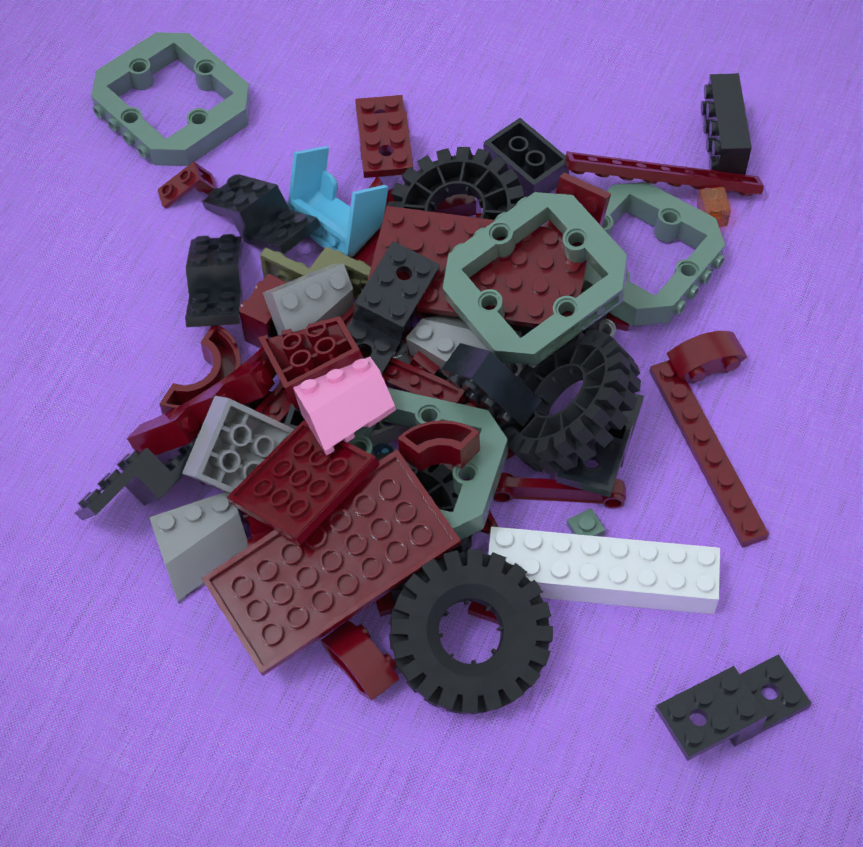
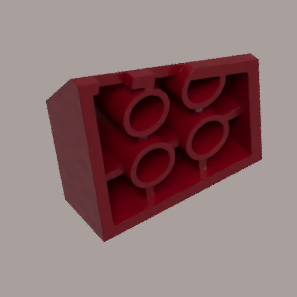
M340 316L308 324L306 329L292 332L291 329L283 330L280 336L269 338L268 335L258 337L295 409L299 408L293 387L300 385L306 380L323 376L331 370L351 365L356 360L364 359Z

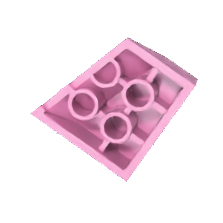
M371 357L356 360L351 365L331 370L323 376L306 380L300 385L293 387L301 414L326 456L334 451L333 446L340 441L348 442L355 437L354 432L361 427H371L396 410L381 372Z

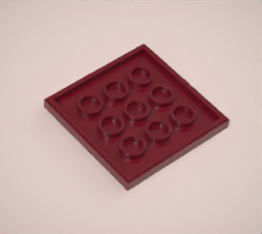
M303 420L226 498L233 506L301 545L370 474L379 462L374 455L344 440L334 445V451L326 456L308 424Z

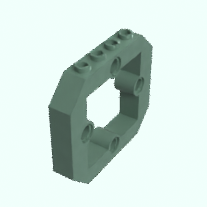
M155 32L96 70L91 95L94 104L92 109L99 119L103 118L113 132H118L129 146L133 145L143 159H148L154 165L188 166L248 126L251 105L249 83L189 33ZM178 59L195 74L197 86L200 90L207 92L214 90L225 100L208 111L202 108L191 110L186 117L188 125L166 139L143 119L140 109L130 107L120 96L132 88L136 90L149 89L154 83L153 74Z
M640 182L612 185L607 190V192L611 193L602 226L610 236L613 225L625 212H628L655 227L654 234L659 240L671 242L679 239L696 248L688 259L680 260L677 263L674 275L656 296L631 283L630 273L627 270L623 302L609 311V313L632 326L669 323L675 315H681L689 299L693 300L696 297L700 285H706L712 276V271L714 269L718 270L725 260L723 255L725 242L715 217L650 183ZM589 263L582 293L602 279Z
M534 192L529 197L520 199L516 206L508 212L499 214L494 222L486 228L477 230L473 237L465 243H460L452 249L451 253L448 254L443 292L449 305L486 349L491 351L501 362L537 365L623 302L627 275V254L573 195ZM550 220L563 234L566 258L575 263L586 260L602 279L577 298L572 296L558 298L553 305V315L520 338L504 320L505 308L500 293L493 289H486L480 292L469 278L497 257L511 254L515 249V244ZM499 237H506V239L502 241L496 240ZM573 243H582V245L578 247L572 246ZM488 305H496L492 310L484 309ZM566 311L573 312V314L568 317L561 315Z
M388 388L396 410L381 421L414 427L427 421L446 420L463 423L479 431L480 451L462 469L456 466L453 468V486L455 493L458 495L454 511H440L460 540L482 530L508 456L507 437L488 410ZM375 424L371 427H361L355 431V437L348 441V443L374 455L370 437Z

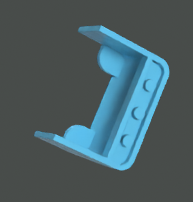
M323 146L294 152L288 200L289 209L318 218L321 227L308 237L324 248L327 246L333 250L343 252L350 258L353 257L382 226L388 186L382 185L352 192L350 207L336 197L338 182L331 173L326 171L329 147Z

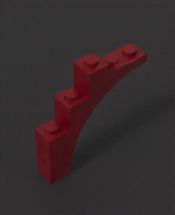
M263 346L240 367L209 389L175 409L140 424L127 438L132 448L138 452L148 448L156 456L191 443L200 432L215 396L229 398L242 405L264 397L275 384L273 378L277 373Z

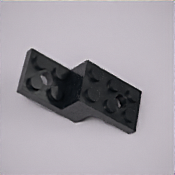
M240 174L228 178L226 184L210 191L208 197L202 200L206 210L231 217L244 242L264 249L268 248L274 252L278 251L283 255L321 227L317 217L290 210L277 184Z
M225 234L219 238L198 236L195 239H191L186 263L189 293L185 315L186 327L240 324L239 309L243 298L240 268L242 253L241 236Z
M394 241L390 244L356 300L353 318L347 326L358 348H366L371 352L369 357L379 368L381 375L385 372L412 326L414 312L440 268V264ZM400 271H405L410 274L411 278L401 280L396 274Z
M633 393L638 400L633 411L622 412L628 418L621 430L612 427L609 429L608 432L614 439L605 448L598 442L594 444L596 455L590 459L597 461L599 465L595 468H588L578 456L576 467L565 471L560 466L556 477L557 483L611 497L619 469L623 467L644 399L643 395Z
M198 435L191 443L179 447L177 451L180 454L176 455L173 459L169 458L164 464L148 448L139 452L135 449L132 453L126 454L116 464L119 469L107 473L97 483L100 488L88 492L77 503L80 508L75 514L82 521L97 515L124 487L144 506L160 500L184 475L182 472Z
M778 654L739 674L735 666H732L656 705L655 710L683 755L689 761L729 739L735 747L810 708L812 703ZM763 688H771L776 692L777 698L773 700L766 699L762 695L761 690ZM694 713H699L705 717L706 724L702 726L694 725L690 720V716Z

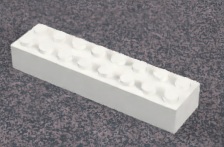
M491 527L488 555H491L492 552L507 557L506 562L512 565L517 563L526 570V577L531 582L535 580L543 591L540 594L541 598L715 614L719 601L720 548Z

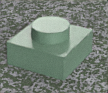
M592 508L567 519V526L572 534L599 537L605 535L606 530Z

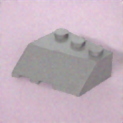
M331 264L263 292L279 336L283 330L291 329L292 332L306 329L308 324L338 316L342 317L353 305V287L344 264Z
M437 315L422 319L406 337L411 356L414 357L420 351L440 367L438 372L447 377L449 376L441 368L459 343L487 350L462 319L447 315ZM515 331L516 334L520 337L521 332Z
M215 396L182 474L231 493L294 429L232 399Z
M223 492L149 517L178 604L186 599V595L197 587L200 589L205 585L202 580L203 576L248 547L247 537L237 507L230 504L226 498L230 494L228 492Z

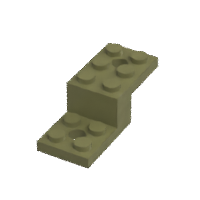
M327 246L310 268L302 262H295L285 257L282 253L274 252L268 248H265L260 254L263 278L270 274L285 282H290L331 264H344L353 287V298L356 300L367 284L371 269L365 262L357 261L346 256L343 252L333 250Z

